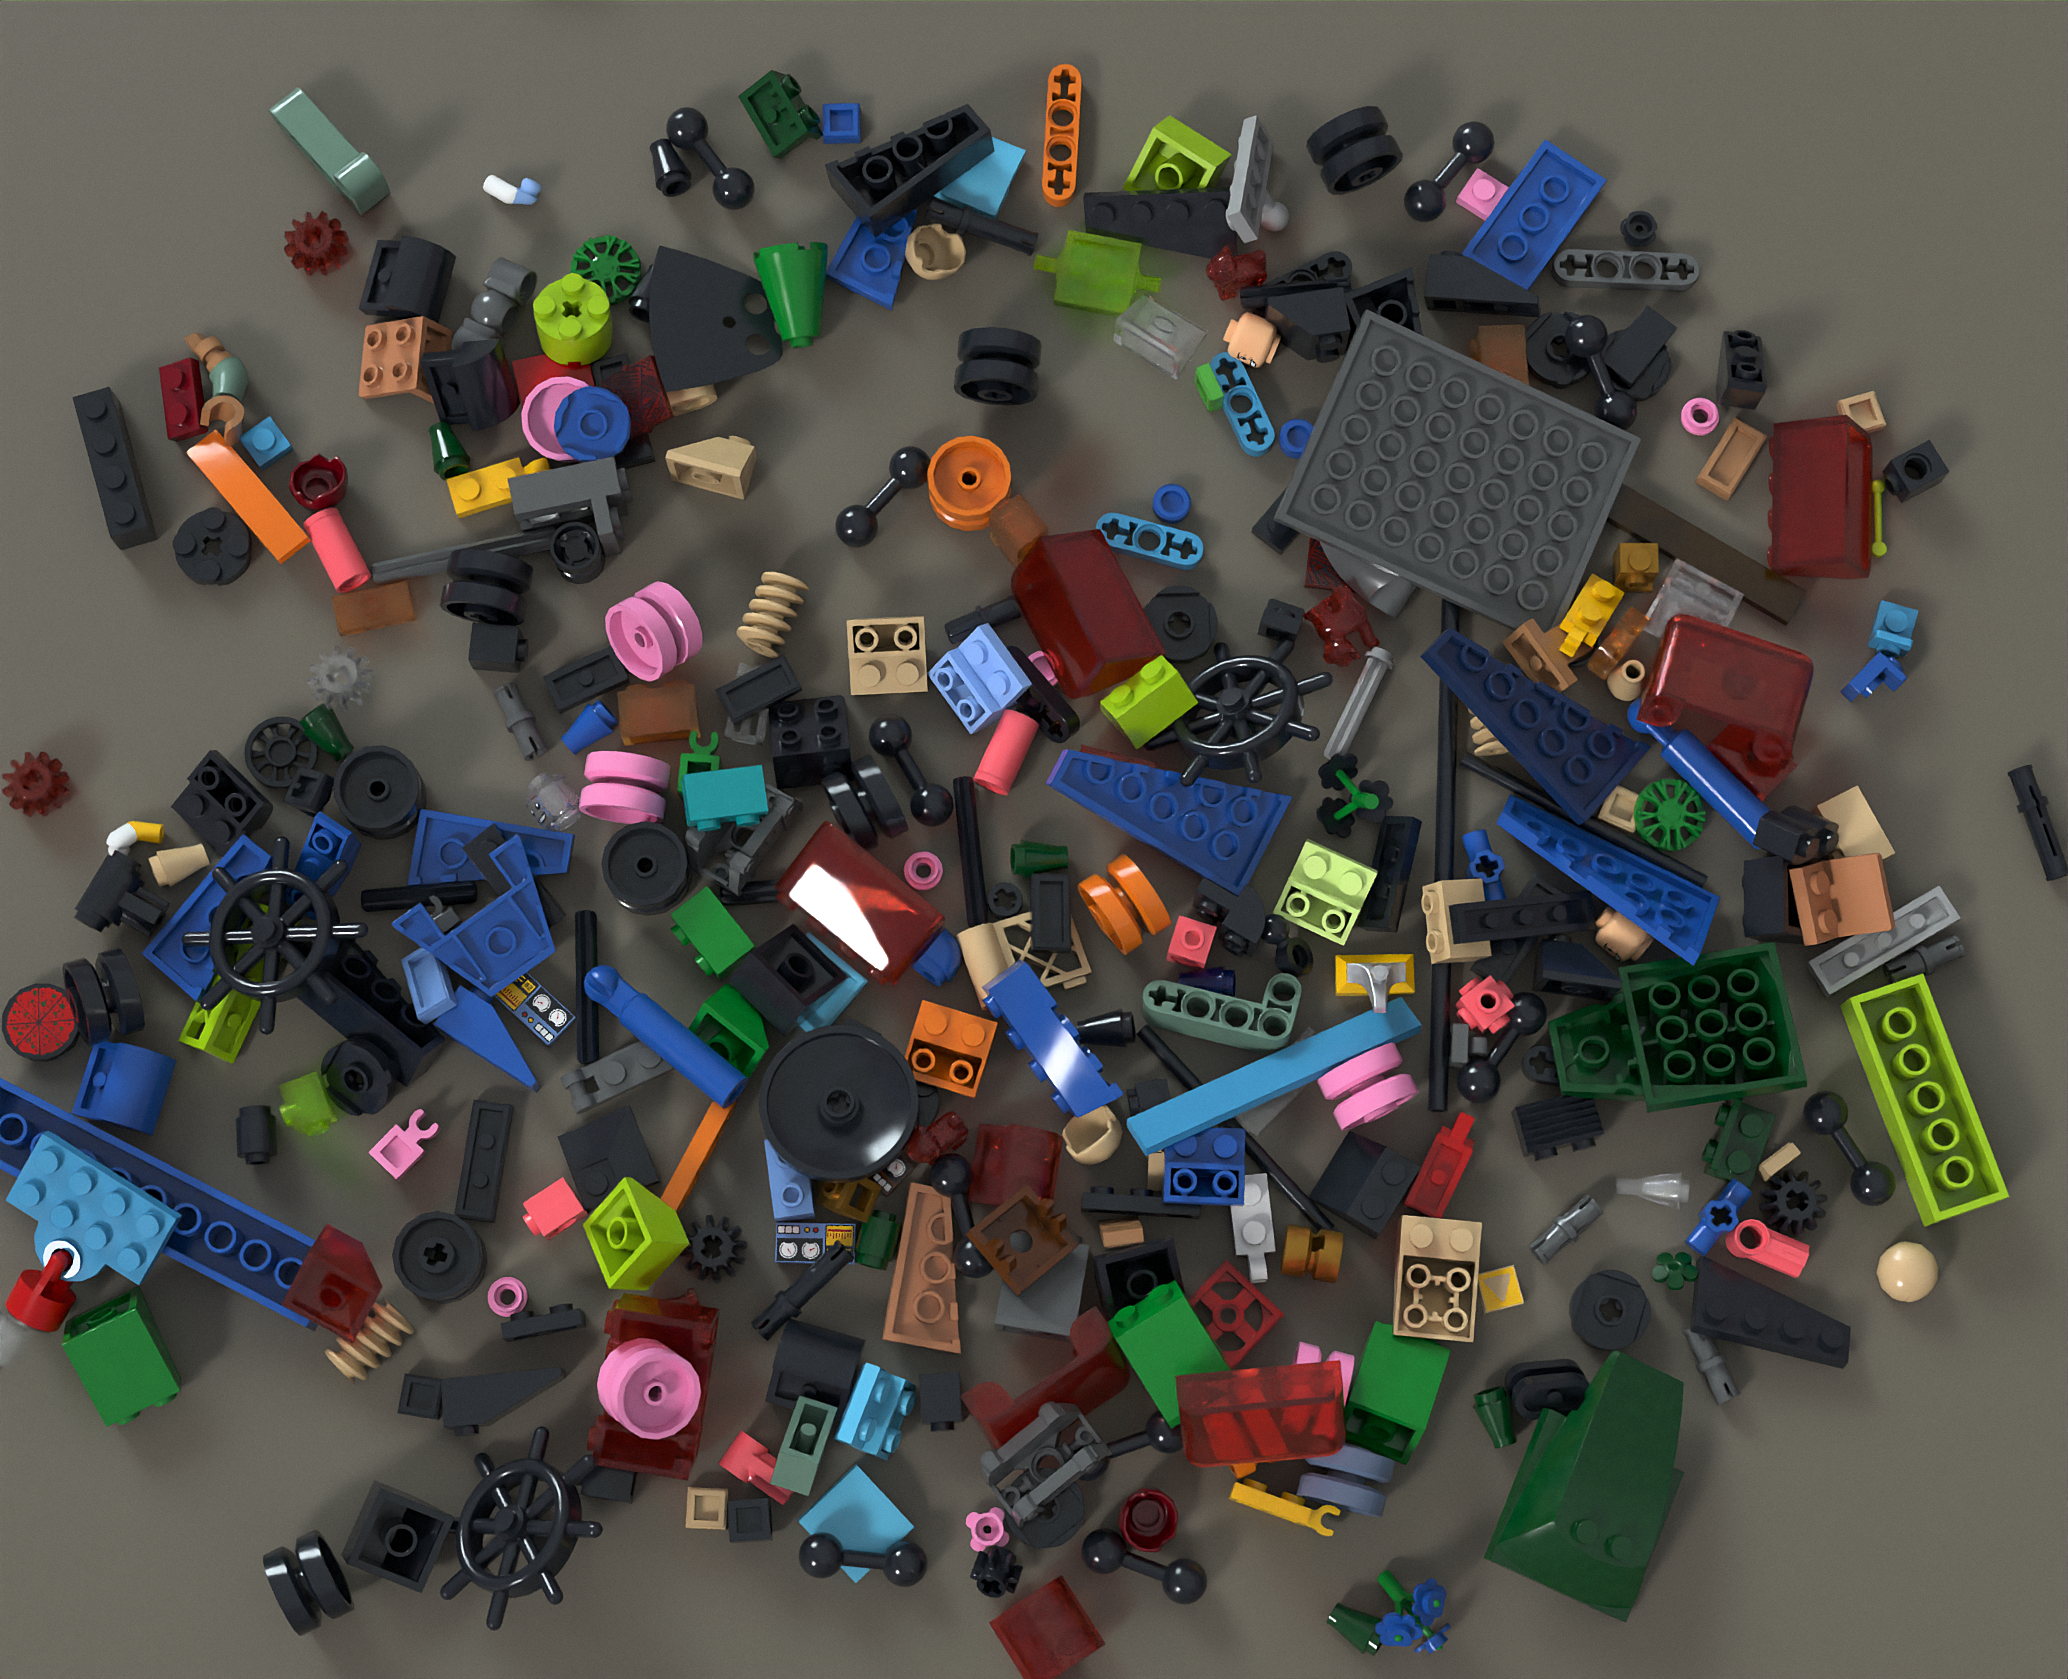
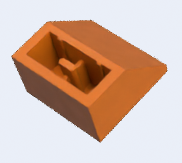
M922 1000L904 1057L913 1072L915 1080L975 1099L998 1032V1023Z

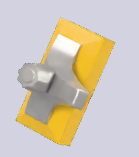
M1414 954L1335 955L1336 996H1369L1373 1012L1386 1013L1388 995H1414L1415 993Z

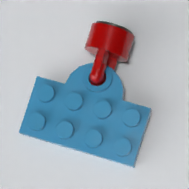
M52 1132L42 1133L8 1194L6 1201L39 1221L34 1234L35 1252L44 1269L43 1271L34 1269L22 1271L5 1301L8 1313L18 1323L29 1329L42 1333L55 1332L60 1329L76 1300V1295L70 1288L74 1281H84L104 1271L109 1266L138 1285L144 1283L182 1215Z

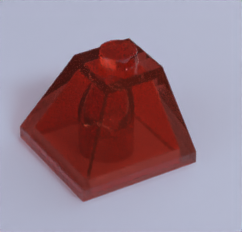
M326 1224L303 1261L282 1305L353 1343L383 1286L363 1243Z

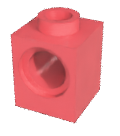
M1179 915L1166 961L1203 972L1217 927Z
M563 1177L522 1203L528 1211L522 1217L534 1236L542 1233L548 1241L588 1215Z

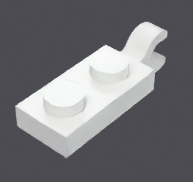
M1263 1173L1245 1175L1244 1206H1230L1235 1257L1247 1256L1249 1278L1252 1284L1266 1282L1268 1277L1264 1254H1274L1276 1252L1267 1174Z

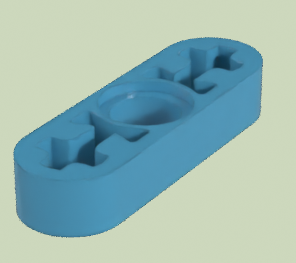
M1228 352L1219 353L1211 360L1210 367L1224 394L1222 408L1242 450L1250 456H1263L1273 446L1274 429L1242 361L1231 357ZM1221 364H1225L1227 368L1234 367L1232 381L1235 387L1230 390L1227 377L1224 374L1217 375ZM1239 395L1246 396L1251 400L1252 408L1246 413H1237L1231 407V400ZM1255 416L1259 417L1254 419L1253 423L1258 434L1265 433L1262 445H1258L1256 441H1248L1251 436V428L1248 422Z
M1107 513L1100 517L1096 524V540L1106 550L1180 570L1194 569L1202 560L1203 543L1193 533L1119 513ZM1111 524H1117L1120 533L1129 535L1130 527L1135 528L1132 546L1126 545L1127 536L1116 535L1114 540L1107 539V532L1102 529H1109ZM1146 532H1152L1159 537L1160 545L1152 551L1144 550L1138 543L1139 537ZM1167 537L1173 538L1171 541L1172 547L1183 548L1185 543L1191 544V551L1195 552L1196 555L1190 554L1188 559L1180 558L1181 552L1169 548V556L1163 555Z

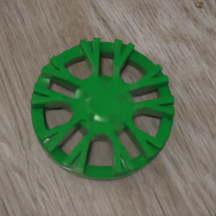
M606 235L594 239L591 237L588 241L583 242L579 249L577 248L571 262V273L579 274L582 278L592 275V278L588 280L600 285L606 295V287L612 286L614 296L608 297L610 305L624 301L632 295L641 279V264L636 251L625 240L617 238V236ZM607 244V249L604 253L596 251L595 246ZM614 245L619 247L615 256L610 255ZM588 250L595 256L593 261L585 254ZM626 252L633 259L625 263L619 262L620 257ZM580 261L590 265L586 270H577ZM621 269L635 270V274L621 272ZM619 279H624L631 283L623 292L616 285Z
M1662 779L1646 786L1637 797L1634 806V822L1641 838L1651 847L1661 851H1676L1692 844L1696 838H1699L1700 833L1703 831V822L1706 820L1704 818L1706 811H1703V806L1699 799L1701 797L1700 794H1697L1694 788L1692 789L1688 786V783L1682 782V780ZM1666 785L1675 787L1672 798H1669L1667 795ZM1654 789H1656L1657 793L1663 801L1660 802L1656 795L1652 792ZM1685 792L1687 794L1682 802H1679L1678 799ZM1645 800L1654 805L1652 813L1642 811ZM1691 801L1694 805L1695 813H1689L1686 810L1687 804ZM1653 818L1655 824L1644 827L1643 820ZM1686 818L1695 820V825L1686 823ZM1657 827L1663 830L1660 842L1650 836ZM1681 827H1684L1690 833L1685 840H1683L1680 834ZM1671 830H1673L1674 845H1670Z

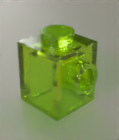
M316 1071L279 1085L285 1102L279 1108L288 1128L293 1126L294 1130L301 1135L307 1133L308 1137H312L330 1129L329 1124L338 1121L332 1101L325 1088L327 1087L324 1079Z

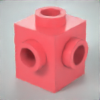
M1491 975L1482 982L1478 977H1475L1459 990L1462 997L1455 1005V1008L1458 1010L1456 1015L1462 1024H1469V1031L1474 1030L1478 1037L1488 1029L1494 1034L1510 1021L1507 1013L1515 1007L1511 1001L1514 996L1503 981L1498 980L1496 982ZM1486 996L1494 1007L1490 1009L1484 1008L1481 1005V997Z

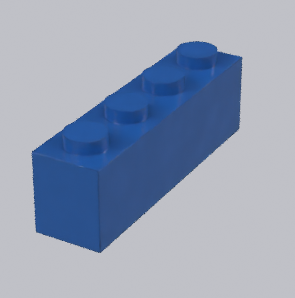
M1017 961L982 987L987 994V997L983 999L984 1004L996 1019L1002 1016L1010 1028L1005 1031L1007 1037L1018 1051L1022 1048L1027 1051L1032 1059L1028 1063L1029 1068L1041 1083L1044 1080L1048 1081L1055 1091L1050 1097L1062 1114L1069 1111L1071 1115L1079 1118L1118 1099L1124 1094L1116 1082L1111 1084L1104 1080L1100 1074L1103 1071V1065L1094 1053L1092 1054L1086 1046L1081 1047L1078 1043V1040L1081 1039L1079 1032L1064 1014L1059 1015L1055 1010L1058 1007L1056 1001L1027 962Z

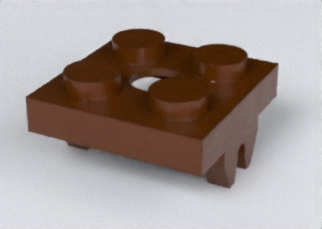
M1028 1184L971 1228L966 1234L1017 1296L1079 1246L1065 1229L1067 1226L1066 1215L1064 1213L1057 1215L1053 1211L1055 1202L1047 1198L1041 1200ZM1023 1231L1030 1236L1032 1246L1029 1251L1021 1253L1012 1248L1010 1236L1013 1232Z

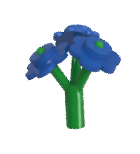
M1390 1570L1380 1573L1377 1581L1395 1603V1613L1385 1614L1383 1622L1375 1625V1631L1380 1634L1381 1643L1386 1646L1407 1647L1412 1644V1640H1417L1424 1634L1427 1639L1414 1649L1415 1653H1419L1424 1648L1429 1654L1434 1650H1441L1443 1648L1442 1644L1448 1640L1444 1632L1451 1625L1447 1623L1435 1633H1433L1429 1626L1434 1622L1435 1618H1439L1443 1614L1446 1599L1445 1588L1442 1585H1437L1435 1579L1428 1578L1425 1584L1419 1583L1416 1585L1413 1594L1406 1592ZM1403 1609H1405V1611L1409 1615L1403 1616Z

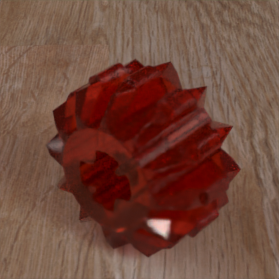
M306 211V221L303 223L293 219L292 225L296 231H285L284 237L289 244L284 247V251L288 257H292L291 263L297 270L304 267L306 274L312 276L315 270L319 268L322 275L327 276V266L331 264L333 267L340 269L341 262L338 257L348 256L349 251L344 244L348 242L349 238L346 231L340 230L342 225L338 219L329 220L327 213L323 211L314 219L312 214ZM316 240L321 244L318 247H315L313 243Z
M43 751L38 754L36 759L30 752H25L23 764H20L15 759L11 760L10 764L15 769L14 773L7 772L3 774V779L10 783L2 789L6 797L12 798L9 805L14 810L22 808L23 814L27 817H32L36 810L41 816H48V805L51 804L56 809L62 806L61 802L57 799L58 795H70V790L62 785L70 779L66 771H60L63 763L57 758L50 760L49 755ZM41 779V780L43 781L42 785H41V786H38V785H37V786H34V787H33V790H32V789L30 788V784H31V783H38L39 780Z

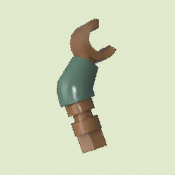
M195 332L183 339L201 363L206 365L210 373L209 378L213 383L212 398L202 408L200 424L209 426L210 422L217 419L227 422L224 440L227 446H233L242 435L244 408L241 403L250 382L247 369L238 357L231 356L228 351H225V347L217 337L210 336L205 338L203 334Z

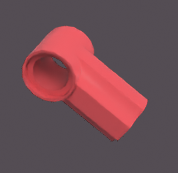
M1744 1220L1726 1234V1247L1735 1257L1751 1259L1793 1278L1799 1277L1809 1256V1245L1771 1230L1759 1220ZM1742 1229H1747L1754 1235L1755 1245L1752 1249L1746 1248L1741 1243L1740 1232Z
M740 1430L718 1464L746 1484L748 1482L752 1483L784 1506L794 1491L770 1484L777 1459L769 1454V1449Z

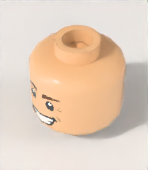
M1246 312L1240 317L1239 321L1231 319L1223 340L1229 342L1227 352L1231 357L1241 360L1242 363L1251 367L1258 368L1264 362L1271 363L1281 336L1276 334L1277 328L1275 325L1266 321L1265 318Z
M1609 906L1595 921L1596 926L1599 928L1595 936L1596 943L1621 962L1627 961L1630 958L1636 961L1654 939L1649 933Z

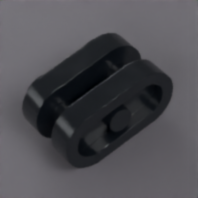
M1570 1359L1519 1363L1509 1369L1504 1379L1505 1389L1511 1395L1517 1411L1524 1418L1531 1420L1539 1419L1543 1408L1551 1409L1567 1417L1571 1410H1578L1585 1400V1392L1590 1385L1580 1366Z

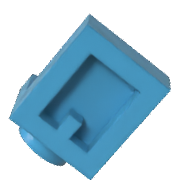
M1881 600L1877 606L1867 646L1877 649L1876 652H1881L1885 657L1887 655L1893 658L1904 657L1913 645L1911 637L1918 610Z

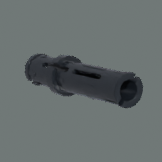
M932 196L928 205L943 212L939 213L927 208L926 220L955 228V232L964 235L966 232L1026 253L1029 256L1032 255L1035 247L1022 242L1021 239L1036 244L1039 233L972 211L973 207L964 205L962 208L937 199L935 196Z
M2032 764L2011 770L2007 774L2011 779L2019 801V805L2016 806L2018 813H2023L2044 869L2046 880L2049 882L2067 876L2068 865L2046 805L2049 804L2046 796H2042L2032 770Z
M836 1240L834 1245L785 1292L780 1290L775 1295L776 1300L751 1322L755 1330L760 1329L758 1333L769 1341L792 1316L797 1318L802 1313L801 1308L844 1266L854 1259L850 1251L847 1252V1248L839 1240Z

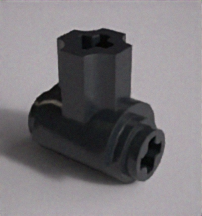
M114 850L111 856H106L75 907V910L78 912L74 918L102 933L105 927L109 928L111 924L119 927L122 922L150 938L163 921L170 903L143 888L145 882L139 879L141 873L138 872L142 866L141 864Z

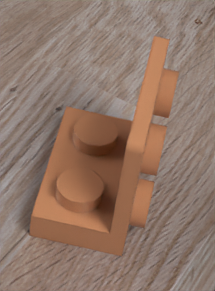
M424 316L367 325L364 335L359 397L370 399L412 393L434 404L420 360L424 353L451 351L453 330Z
M1880 853L1815 861L1789 869L1804 946L1817 945L1838 937L1890 931L1895 928V920Z

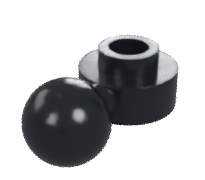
M1269 914L1265 916V926L1261 938L1264 942L1277 946L1275 962L1278 969L1282 973L1291 974L1296 978L1310 973L1313 968V955L1308 944L1299 937L1290 939L1288 936L1290 932L1289 923L1282 915Z

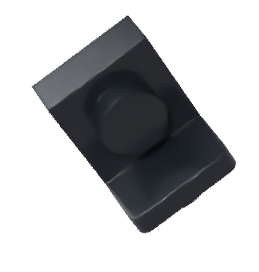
M1269 599L1260 621L1257 635L1278 642L1283 638L1289 637L1295 643L1305 610L1276 599Z
M299 767L283 802L307 816L315 817L330 800L335 778L323 772Z

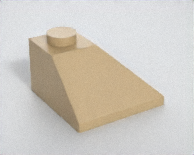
M729 436V439L715 437L668 450L665 458L672 481L745 500L757 455L755 446H751L748 440L737 436Z

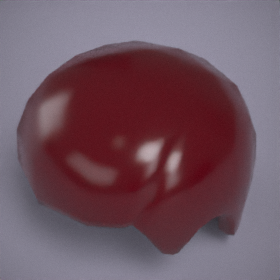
M317 453L309 461L299 463L291 472L290 492L296 501L307 509L321 511L333 508L346 495L349 481L347 468L340 457L335 456L333 459H328Z
M1143 1488L1133 1492L1124 1500L1119 1511L1118 1525L1123 1538L1137 1550L1159 1552L1169 1540L1175 1537L1179 1513L1173 1499L1161 1490Z

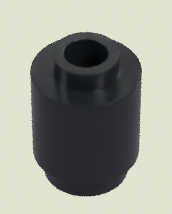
M254 1105L240 1108L239 1117L235 1119L237 1157L244 1158L247 1165L270 1163V1157L277 1155L276 1117L271 1115V1107Z

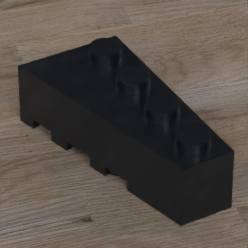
M966 104L924 122L923 127L907 134L904 131L891 136V141L872 149L869 146L856 151L854 157L840 163L838 160L826 164L825 168L831 187L876 238L995 150L991 130L974 110Z

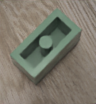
M799 1395L778 1454L770 1484L809 1496L831 1432L837 1407Z

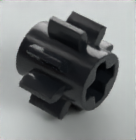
M994 1547L987 1554L983 1551L978 1552L970 1578L977 1580V1588L981 1593L988 1597L998 1598L1003 1596L1006 1591L1012 1594L1015 1593L1023 1566L1016 1565V1557L1010 1550L1003 1547Z

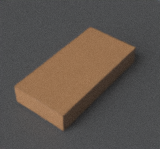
M1734 417L1695 483L1728 501L1767 438V435Z
M1138 1216L1098 1220L1100 1236L1106 1248L1137 1245L1144 1242L1143 1228Z

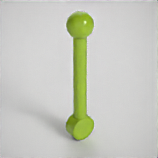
M1874 480L1870 485V489L1874 493L1875 543L1871 546L1870 552L1872 556L1880 558L1887 552V546L1882 542V493L1885 490V484L1882 480Z

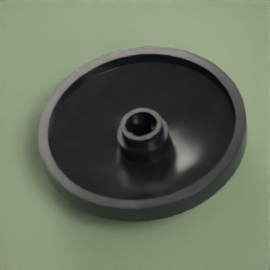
M832 1025L816 1028L790 1041L770 1063L764 1075L759 1094V1113L762 1127L775 1153L784 1163L798 1173L811 1179L829 1183H847L862 1180L888 1167L908 1145L918 1119V1089L913 1072L904 1056L893 1044L880 1035L867 1029L849 1025Z

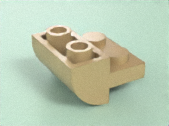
M924 616L847 619L851 695L928 692Z

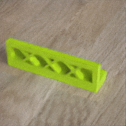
M257 903L268 914L269 906ZM246 917L241 929H247L250 921L248 917ZM254 944L234 945V953L239 952L236 962ZM264 957L246 975L249 980L262 983ZM219 974L215 977L209 991L221 979ZM233 989L210 1011L204 1010L200 1003L196 1001L178 1041L233 1064L261 1002L250 999ZM205 1022L204 1029L199 1039H195L201 1024Z

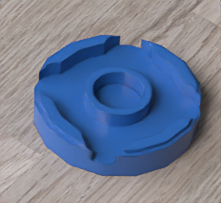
M593 386L580 388L566 396L556 410L554 430L558 443L568 455L580 462H589L618 455L623 451L630 438L632 425L628 408L619 396L605 388Z

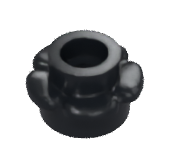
M1632 212L1621 223V234L1625 235V241L1631 246L1639 247L1641 244L1647 246L1656 238L1657 223L1648 212ZM1641 227L1642 232H1637L1635 228Z

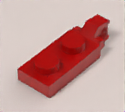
M1460 1112L1452 1129L1442 1126L1430 1146L1403 1203L1404 1206L1429 1218H1442L1473 1152L1472 1147L1475 1141L1467 1138V1135L1475 1120L1474 1117Z

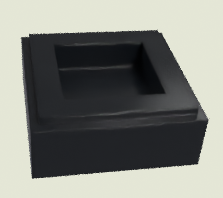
M405 1373L397 1413L439 1420L442 1405L441 1379Z

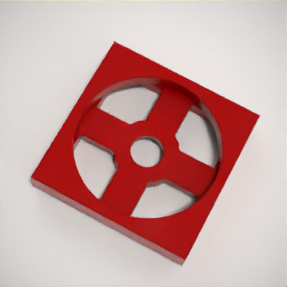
M1228 1260L1189 1299L1193 1308L1200 1300L1213 1312V1321L1206 1328L1215 1341L1224 1332L1233 1331L1245 1343L1242 1349L1222 1351L1231 1370L1240 1363L1284 1316ZM1222 1282L1237 1283L1244 1287L1233 1300H1223L1211 1289L1213 1285ZM1255 1299L1259 1302L1262 1310V1324L1258 1332L1244 1320V1310ZM1226 1308L1232 1309L1236 1314V1319L1231 1324L1224 1323L1220 1317L1221 1312Z

